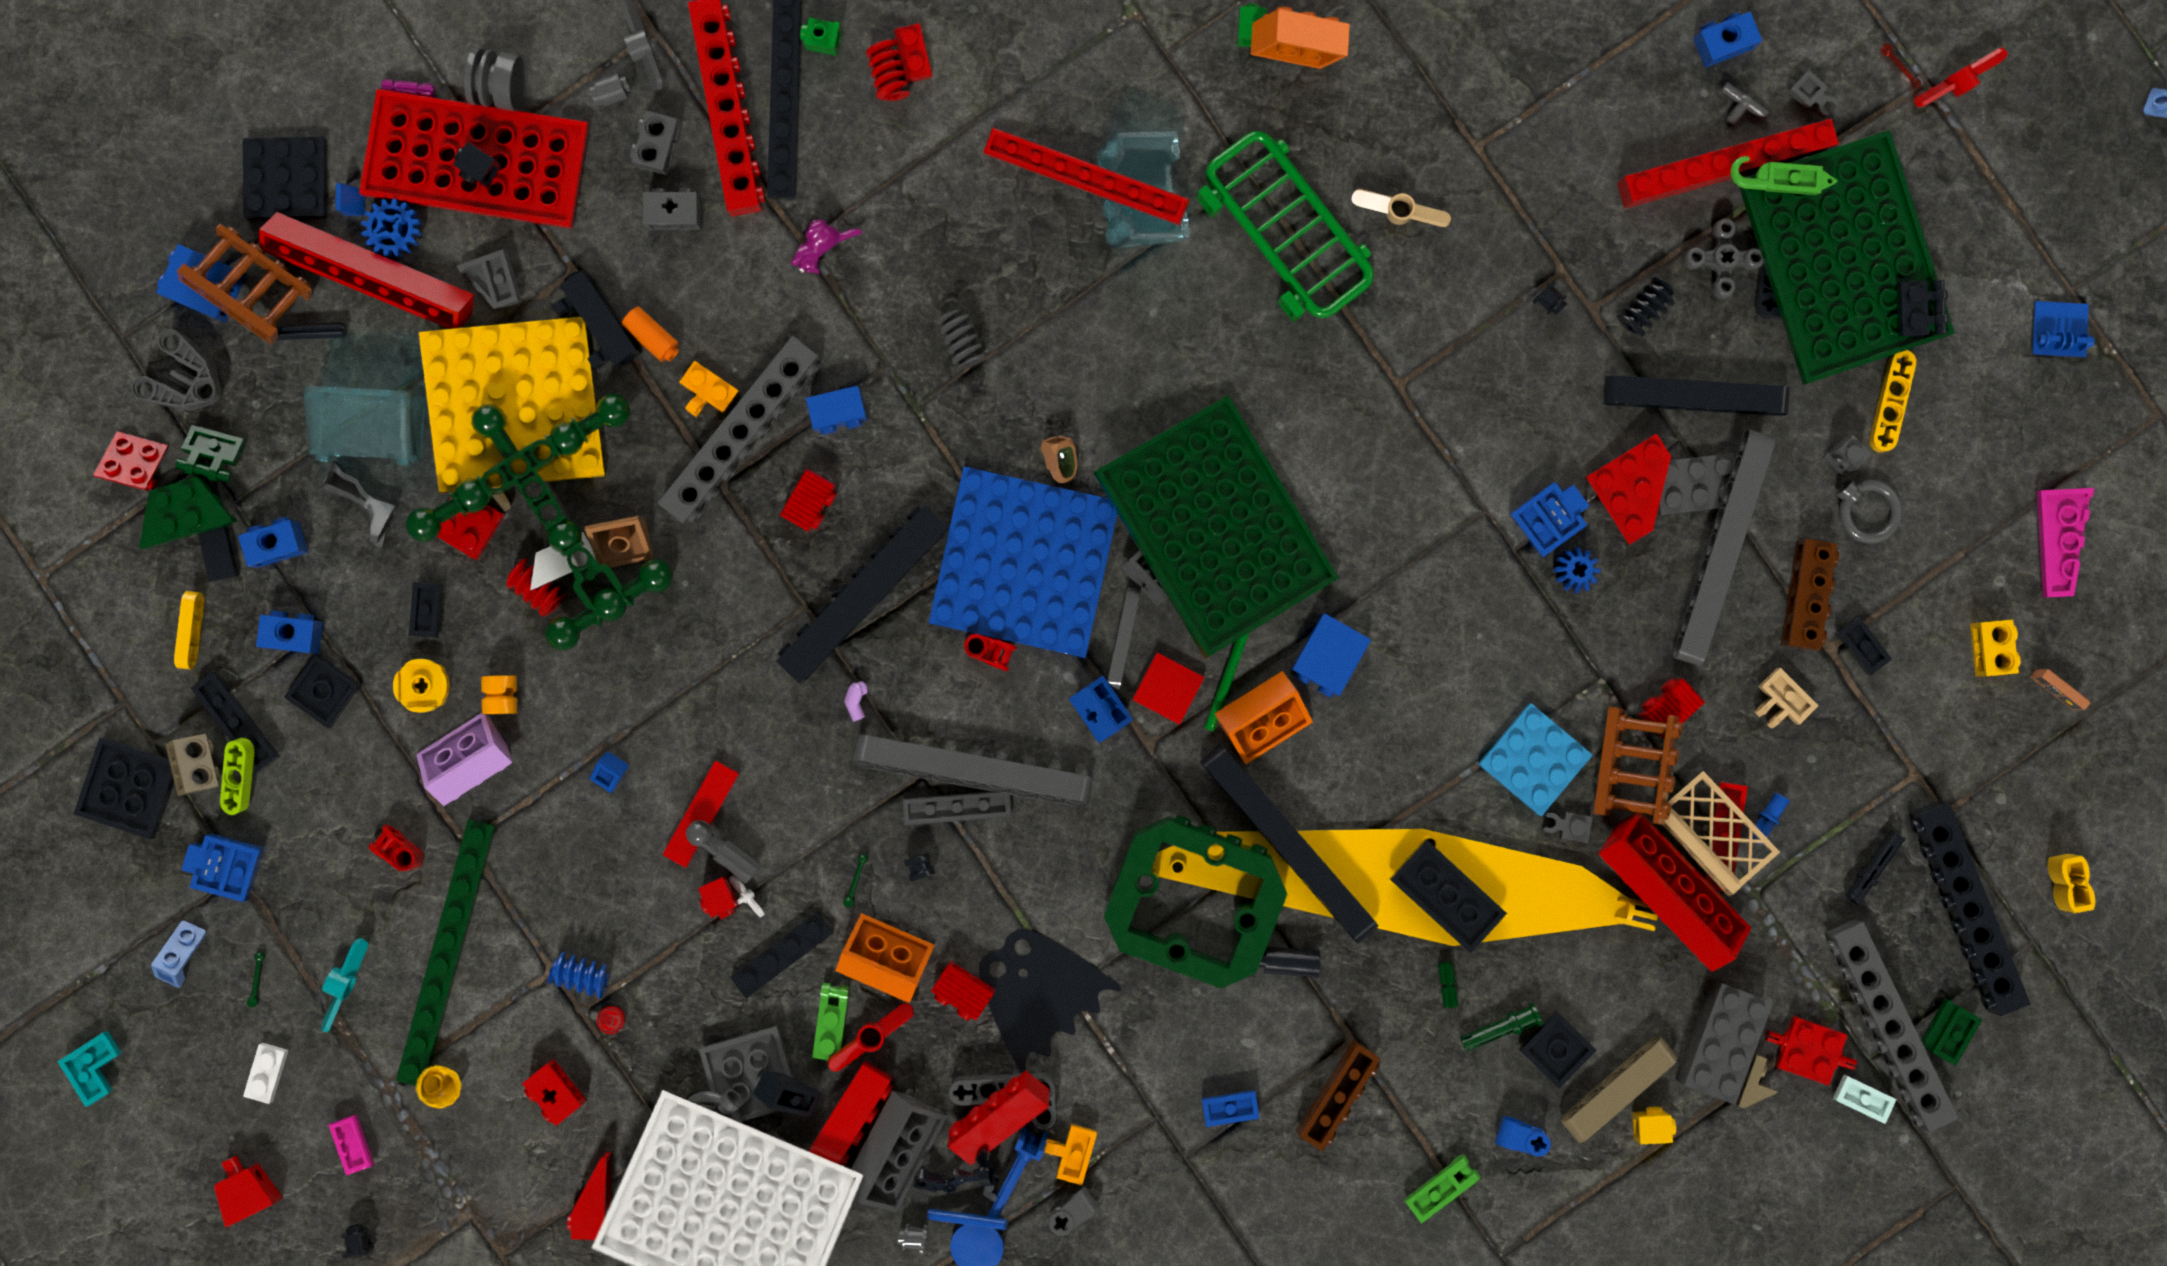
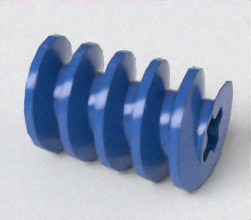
M562 952L555 959L551 967L547 983L551 984L555 980L557 987H561L565 983L567 990H572L576 985L578 993H582L586 989L588 996H592L597 991V997L601 999L606 991L610 975L607 973V964H603L600 970H596V961H593L589 967H586V958H583L579 964H576V955H572L568 961H565V952Z

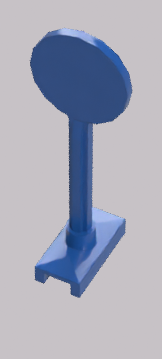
M1029 1123L1020 1129L1015 1145L1017 1158L997 1195V1200L993 1203L987 1216L999 1218L1026 1163L1030 1162L1032 1158L1037 1161L1041 1159L1048 1132L1043 1131L1041 1137L1027 1131ZM962 1224L952 1236L950 1244L951 1256L958 1266H997L1001 1261L1004 1251L1003 1238L998 1229Z

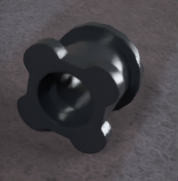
M1554 280L1532 301L1534 304L1539 302L1548 311L1547 315L1551 312L1557 315L1567 305L1564 300L1568 296H1563L1554 287L1556 284Z
M362 1224L346 1227V1232L341 1234V1238L345 1240L346 1252L342 1253L343 1258L365 1255L374 1249V1245L368 1243V1227H363Z

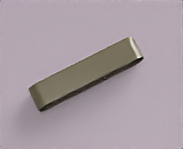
M1655 1036L1568 1110L1560 1122L1578 1143L1586 1141L1670 1069L1679 1057L1661 1036Z

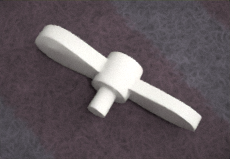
M735 875L729 878L730 884L740 893V898L736 900L737 903H748L752 910L759 917H762L764 912L753 899L755 896L752 890H746L739 878Z

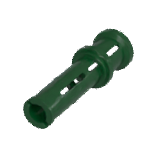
M1532 1002L1525 1009L1515 1013L1510 1011L1506 1018L1459 1037L1467 1053L1512 1033L1514 1035L1522 1034V1030L1536 1024L1541 1026L1543 1022L1535 1004Z

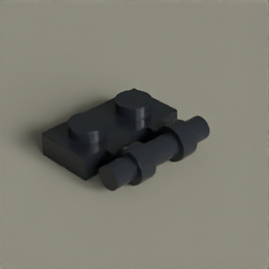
M1945 280L1933 281V291L1928 292L1927 281L1896 283L1898 337L1929 335V325H1935V335L1947 334L1946 324L1949 323V315H1946L1945 300L1948 299V291L1945 290ZM1928 301H1934V316H1929Z

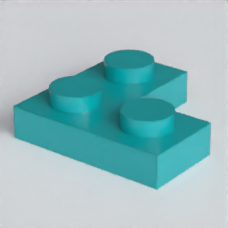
M106 1031L57 1061L85 1107L91 1106L113 1092L100 1067L121 1055L122 1052L109 1031Z

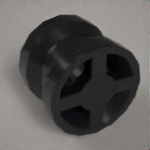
M929 852L904 860L905 866L910 871V882L936 873L934 867L930 865L929 860L931 857Z

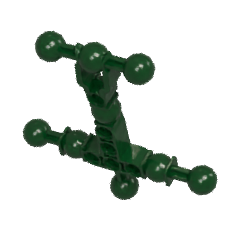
M618 394L604 395L598 400L596 412L579 422L571 418V422L556 424L551 429L549 436L548 434L545 435V440H537L518 451L504 430L507 425L504 411L494 404L480 405L471 416L473 430L484 438H491L504 460L488 469L482 478L477 476V479L461 481L456 486L454 493L452 491L448 492L451 499L433 510L420 507L413 510L406 519L408 534L416 541L429 542L439 535L442 523L460 512L466 517L468 516L467 513L482 511L487 506L489 499L492 500L494 498L492 495L502 494L516 485L539 521L546 525L544 528L547 531L549 546L561 553L563 557L567 556V563L576 578L573 588L587 608L572 619L558 617L548 623L545 629L546 641L553 649L558 651L572 649L580 639V632L593 624L601 627L602 620L613 622L620 619L624 615L627 605L634 606L633 599L646 591L651 593L665 591L673 580L672 569L665 561L651 559L641 566L638 578L622 587L611 568L606 564L600 565L591 553L582 547L585 544L582 541L580 527L575 522L569 520L566 515L562 516L559 504L538 474L540 470L549 466L556 456L560 459L561 455L570 456L576 454L582 448L584 442L585 444L588 443L586 436L602 426L616 428L626 423L630 416V406L628 401ZM540 446H546L551 450L550 456L545 460H540L535 456V451ZM517 460H522L527 464V469L522 474H515L512 471V464ZM494 474H498L503 478L502 486L497 489H493L488 485L489 477ZM537 483L542 486V492L538 497H530L527 494V487L530 484ZM547 506L557 509V516L551 521L545 520L542 517V510ZM576 552L585 553L587 555L586 564L581 567L575 566L572 563L573 554ZM604 572L614 588L599 590L594 595L591 603L581 585L587 580H593L596 574Z

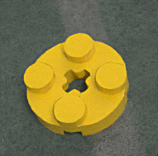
M414 659L404 664L405 666L396 673L393 680L394 695L398 702H401L409 711L417 713L430 712L446 702L450 690V681L442 665L428 659ZM420 678H424V682L428 683V688L424 690V693H421L420 689L415 688V684L420 683Z

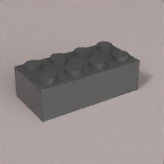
M1712 979L1675 1080L1684 1086L1736 1105L1773 1002Z

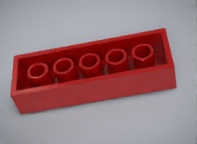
M1635 812L1619 822L1598 853L1605 863L1631 887L1642 901L1655 912L1661 921L1679 937L1680 941L1711 972L1735 960L1752 927L1642 813Z

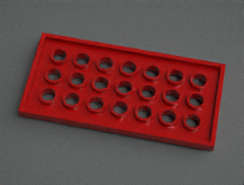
M377 89L359 194L390 201L397 199L399 202L573 229L590 125L584 121L520 111H508L495 107L476 106L469 103ZM400 114L406 115V123L402 127H395V117ZM426 118L432 119V128L428 131H421V122ZM453 122L458 123L459 131L455 135H448L446 132L447 126ZM484 127L486 130L485 136L479 140L474 139V129ZM503 131H510L512 133L511 140L506 144L500 143V134ZM530 135L538 136V143L533 148H528L525 145V140ZM556 139H562L565 142V146L560 152H554L551 149V145ZM395 140H400L402 142L401 150L398 153H391L390 144ZM468 142L495 160L499 157H506L508 163L504 169L498 171L488 188L477 182L475 190L466 192L464 190L466 180L458 176L460 171L453 165L455 162L454 158L448 162L443 161V152L451 148L454 149L456 155L457 151ZM422 144L427 145V155L417 157V147ZM526 161L534 163V169L529 174L521 172V165ZM552 165L560 167V174L556 178H549L547 176V170ZM391 166L397 167V176L394 179H386V170ZM418 170L423 171L424 179L422 182L414 184L411 180L412 174ZM449 175L450 184L445 188H440L438 186L439 177ZM495 183L503 185V191L498 196H492L490 193V188ZM521 187H527L530 191L528 198L525 200H518L516 196L517 191ZM548 191H553L556 194V199L552 204L543 203V195Z

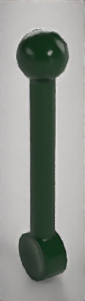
M866 854L858 856L859 864L848 897L843 900V905L847 908L852 907L854 904L853 896L863 866L868 861Z
M257 952L254 955L256 966L251 997L246 1001L247 1006L250 1008L256 1007L259 1004L257 990L261 964L265 959L263 952Z

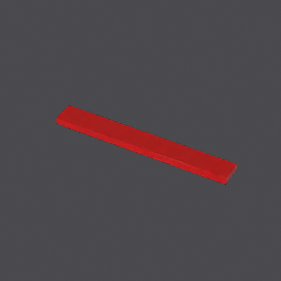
M992 128L983 151L985 155L1178 226L1181 225L1190 202L1188 198L996 128Z

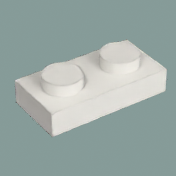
M266 1043L258 1045L243 1097L267 1104L273 1102L288 1054L287 1049Z

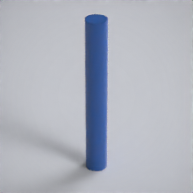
M929 1209L927 1212L928 1220L1006 1230L1008 1224L1007 1219L937 1209Z

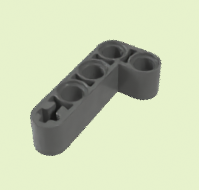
M1030 1073L1040 1082L1044 1081L1050 1085L1049 1107L1047 1110L1050 1111L1051 1117L1045 1121L1040 1120L1037 1116L1032 1119L1033 1124L1037 1128L1048 1129L1053 1126L1056 1119L1055 1082L1047 1073ZM1021 1074L960 1076L951 1083L949 1097L956 1105H981L990 1097L981 1090L984 1084L994 1085L998 1092L1012 1078L1018 1077ZM974 1084H978V1085H977V1089H976V1095H977V1096H973V1093H974V1090H973ZM959 1085H963L964 1090L972 1091H966L965 1096H960V1092L956 1090H958Z

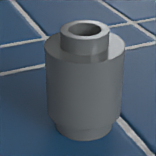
M618 72L594 81V85L589 86L591 96L597 107L601 105L607 107L628 99V92L632 91L626 76L621 77Z

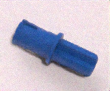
M1775 792L1765 810L1759 813L1761 817L1755 825L1766 838L1773 827L1779 825L1778 820L1790 803L1787 798ZM1752 833V839L1759 840V839Z

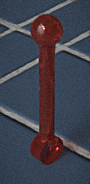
M1884 44L1880 49L1881 54L1889 56L1909 79L1913 89L1920 88L1921 80L1915 78L1894 55L1890 44Z

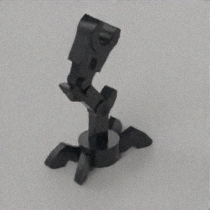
M983 1148L975 1157L979 1168L974 1169V1171L966 1172L961 1169H953V1177L945 1180L942 1179V1176L931 1173L928 1170L919 1169L918 1176L914 1177L913 1187L931 1192L941 1190L950 1195L962 1183L979 1181L980 1186L984 1187L983 1195L995 1202L997 1200V1193L993 1189L994 1183H998L999 1178L995 1177L994 1167L987 1160V1150Z

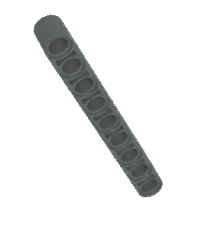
M1747 429L1742 437L1673 651L1674 659L1701 666L1706 659L1774 450L1775 437Z
M859 735L857 737L852 760L854 765L863 768L1075 807L1088 806L1093 782L1092 778L1081 774L868 735Z

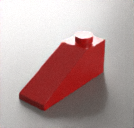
M606 1152L601 1157L572 1210V1214L568 1215L567 1230L571 1231V1239L596 1240L610 1209L612 1152Z

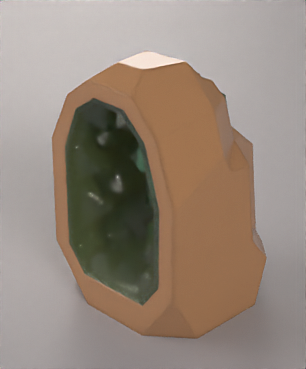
M1058 436L1042 440L1041 451L1044 455L1046 468L1050 470L1053 479L1058 483H1066L1073 479L1078 464L1076 448L1072 438Z

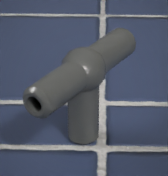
M1728 82L1722 86L1721 92L1737 102L1726 119L1729 125L1735 126L1746 109L1762 120L1768 116L1769 111L1755 102L1751 95L1742 93Z

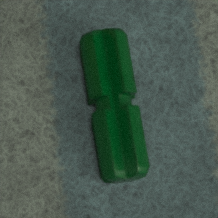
M1450 961L1438 963L1440 983L1443 984V987H1441L1443 1006L1445 1008L1458 1007L1453 963Z

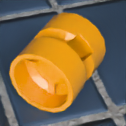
M481 676V692L485 693V697L481 699L482 714L518 713V699L513 696V693L517 691V676Z

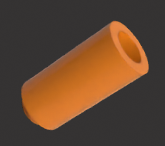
M639 306L633 308L621 322V327L660 362L665 360L669 362L678 354L679 349L677 347L679 342Z

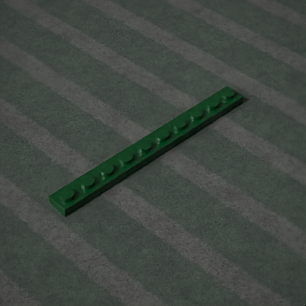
M474 819L467 820L396 1078L398 1082L416 1086L419 1075L424 1069L431 1066L496 825Z

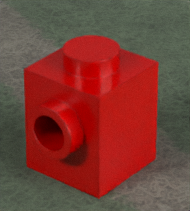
M727 875L698 888L702 897L699 900L701 908L705 914L709 913L711 918L719 915L720 920L735 913L733 908L740 905L736 901L737 896Z

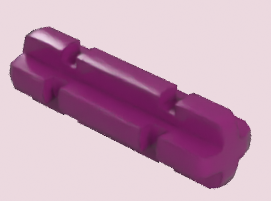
M382 80L381 90L435 98L436 89L432 84L422 83L421 85L419 82Z

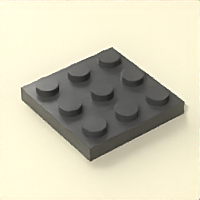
M778 1025L699 1048L710 1091L722 1095L728 1089L738 1092L743 1099V1105L739 1108L743 1121L778 1111L770 1109L753 1095L764 1069L786 1074L793 1078ZM714 1103L718 1114L730 1118L729 1115H725L719 1110L718 1104Z

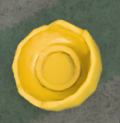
M435 1065L423 1070L417 1078L415 1090L419 1100L424 1104L442 1109L452 1105L458 1099L462 1084L459 1075L455 1071L441 1065Z

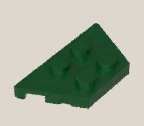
M193 477L149 491L139 547L142 550L151 549L237 523V519L225 510L221 505L223 503L222 500L211 491L210 486L203 477Z

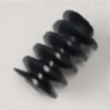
M1653 277L1651 284H1647L1644 287V292H1639L1636 295V299L1629 302V307H1625L1622 310V315L1616 316L1623 327L1642 337L1645 336L1643 326L1648 329L1653 327L1649 319L1659 321L1660 316L1657 311L1665 314L1668 310L1664 304L1666 303L1670 306L1675 304L1671 297L1674 295L1672 287L1659 277Z

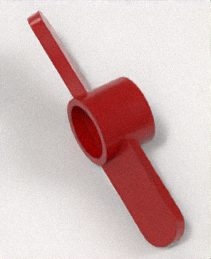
M2003 47L1998 48L1973 64L1957 71L1946 78L1945 81L1917 96L1913 100L1915 106L1923 107L1952 91L1955 98L1963 95L1979 85L1981 82L1977 76L2002 62L2007 57L2008 51Z
M903 1003L880 1021L864 1024L859 1030L857 1038L828 1059L829 1069L834 1072L840 1071L864 1052L877 1051L889 1034L913 1017L914 1008L908 1003ZM866 1028H875L881 1035L880 1043L875 1046L867 1045L862 1039V1032Z

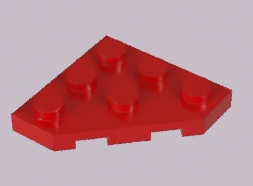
M1657 433L1586 476L1629 545L1653 531L1671 460L1670 453Z

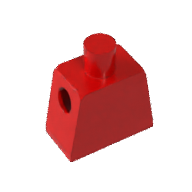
M237 1155L221 1163L227 1178L216 1183L214 1189L225 1227L239 1222L283 1199L260 1164L256 1163L243 1169Z

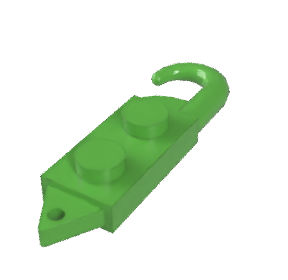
M1742 156L1736 159L1730 169L1731 178L1738 187L1767 192L1818 195L1821 193V190L1838 182L1822 170L1823 166L1776 162L1763 164L1759 168L1756 178H1745L1740 175L1739 166L1743 162H1748L1750 160L1749 156Z

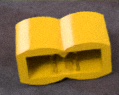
M2073 854L2049 857L2047 867L2049 876L2054 882L2053 898L2057 907L2060 910L2072 913L2094 910L2095 894L2088 883L2090 871L2085 858Z

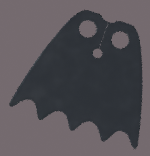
M1028 929L1014 931L1006 938L1005 946L1001 950L990 952L979 964L980 980L995 989L993 996L988 1002L991 1013L1009 1052L1022 1073L1026 1071V1056L1030 1052L1035 1051L1047 1056L1051 1055L1050 1039L1055 1032L1062 1031L1071 1035L1076 1033L1074 1018L1078 1012L1100 1013L1098 994L1101 991H1121V987L1080 956L1049 938ZM1020 939H1026L1031 943V952L1026 956H1020L1015 952V943ZM994 961H1001L1006 966V973L1001 978H995L989 972V967ZM1026 969L1028 972L1027 977H1019V970Z

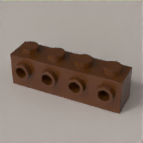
M1811 539L1796 541L1780 646L1810 651L1821 650L1822 646H1824L1827 639V631L1824 630L1825 622L1831 613V605L1828 604L1829 596L1835 587L1833 570L1839 561L1838 544Z
M1352 1040L1296 1129L1300 1138L1322 1152L1326 1145L1329 1146L1333 1142L1337 1133L1336 1129L1340 1123L1346 1121L1351 1112V1105L1355 1099L1358 1100L1361 1097L1368 1078L1373 1077L1380 1066V1057L1375 1052L1358 1041Z

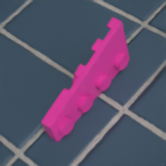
M2094 488L2036 491L2042 598L2069 597L2075 594L2080 561H2078L2080 549L2084 546L2085 537H2083L2085 522L2089 519L2090 510H2088L2090 498L2093 497Z

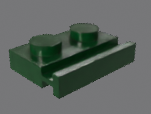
M1944 998L1921 1038V1042L1926 1050L1951 1065L1957 1066L1980 1026L1982 1019Z

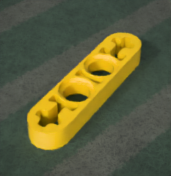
M1908 350L1891 355L1887 362L1869 436L1870 447L1876 452L1892 450L1898 442L1916 368V357ZM1904 357L1903 361L1907 363V366L1901 368L1900 371L1901 364L1897 363V360ZM1900 371L1901 376H1893V374ZM1893 381L1899 382L1902 386V392L1899 396H1895L1890 392L1889 387ZM1886 407H1891L1895 410L1896 417L1893 421H1887L1884 418L1883 411ZM1891 426L1893 427L1892 429L1886 430V433H1885L1886 427H1891ZM1885 433V439L1889 440V443L1881 446L1882 441L1878 440V437Z

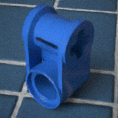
M1502 1116L1495 1140L1497 1145L1539 1157L1549 1152L1551 1142L1541 1128L1508 1116ZM1539 1136L1542 1142L1536 1143L1535 1146H1533L1531 1140H1537Z

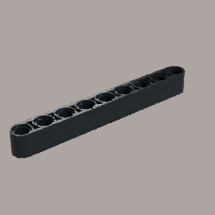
M1221 744L1199 761L1357 944L1378 927V924Z

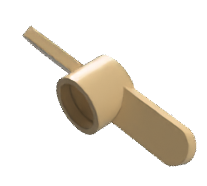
M1357 189L1352 194V202L1355 205L1386 213L1388 220L1397 225L1405 224L1410 219L1446 227L1451 221V216L1447 212L1415 204L1413 198L1407 194L1401 193L1391 197L1364 189ZM1396 201L1406 203L1410 210L1407 217L1396 216L1392 211V204Z

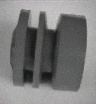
M472 48L468 55L464 72V91L467 102L470 105L476 106L481 104L483 107H489L494 102L498 109L518 111L525 96L527 80L526 63L522 54L501 52L497 57V53L494 50L489 49L485 51L483 48Z

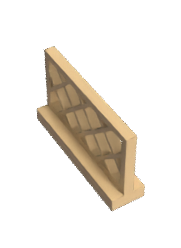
M1704 771L1667 802L1672 806L1678 800L1690 801L1689 816L1678 815L1671 808L1669 819H1665V823L1661 825L1728 896L1738 891L1742 885L1780 853ZM1701 780L1710 787V798L1694 797V786ZM1690 790V797H1682ZM1714 793H1715L1720 799H1714ZM1694 801L1709 802V817L1694 816ZM1714 802L1725 803L1728 806L1729 819L1713 818ZM1733 813H1734L1739 819H1733ZM1683 819L1689 820V826ZM1693 820L1709 821V836H1698L1693 831ZM1713 821L1729 822L1728 838L1713 837ZM1733 823L1745 824L1748 828V839L1732 838ZM1752 833H1753L1759 840L1752 839ZM1702 840H1708V846ZM1713 840L1728 841V857L1716 856L1712 851ZM1732 842L1748 843L1747 858L1732 857ZM1752 843L1763 844L1771 853L1764 859H1752ZM1721 860H1728L1727 866ZM1732 861L1747 862V874L1740 880L1732 873ZM1752 862H1758V864L1752 869Z

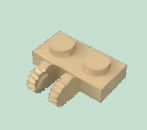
M1776 668L1758 686L1769 698L1756 709L1755 713L1759 717L1765 715L1776 704L1781 710L1775 713L1767 722V725L1772 729L1786 716L1796 725H1800L1819 705L1781 668Z

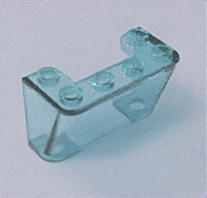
M1177 131L1118 132L1097 151V163L1101 167L1173 193L1170 165L1180 158ZM1105 199L1103 214L1107 218L1108 224L1106 239L1113 249L1180 242L1190 237L1187 211L1182 219V229L1180 232V226Z

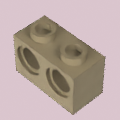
M206 734L176 739L165 744L178 796L210 790L218 786L220 773L217 766L213 765L211 755H213L214 749L211 740H207ZM187 745H192L196 748L197 755L195 758L187 754ZM194 771L202 774V784H197L193 780L192 775Z

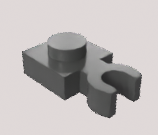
M1810 70L1805 72L1788 91L1806 109L1814 105L1817 115L1823 119L1830 114L1825 110L1824 104L1830 105L1833 109L1839 104L1835 97L1824 94L1829 87Z
M1564 812L1563 819H1560L1555 813H1544L1545 817L1552 818L1554 821L1552 827H1542L1544 832L1555 833L1561 830L1559 838L1588 843L1592 816Z

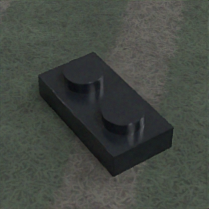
M413 582L409 636L439 638L443 584Z
M1860 616L1855 617L1835 632L1867 675L1874 674L1892 660L1891 656Z

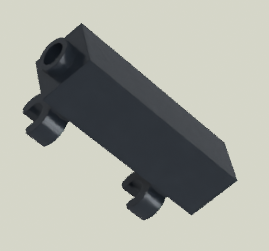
M582 270L579 273L576 271L566 276L564 283L559 285L566 297L558 300L551 307L561 318L575 308L596 338L602 350L587 358L592 367L598 370L611 360L613 365L620 369L640 356V351L625 329L621 327L620 322L590 278Z

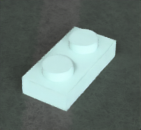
M1843 1075L1833 1096L1834 1100L1886 1124L1897 1100L1846 1075Z

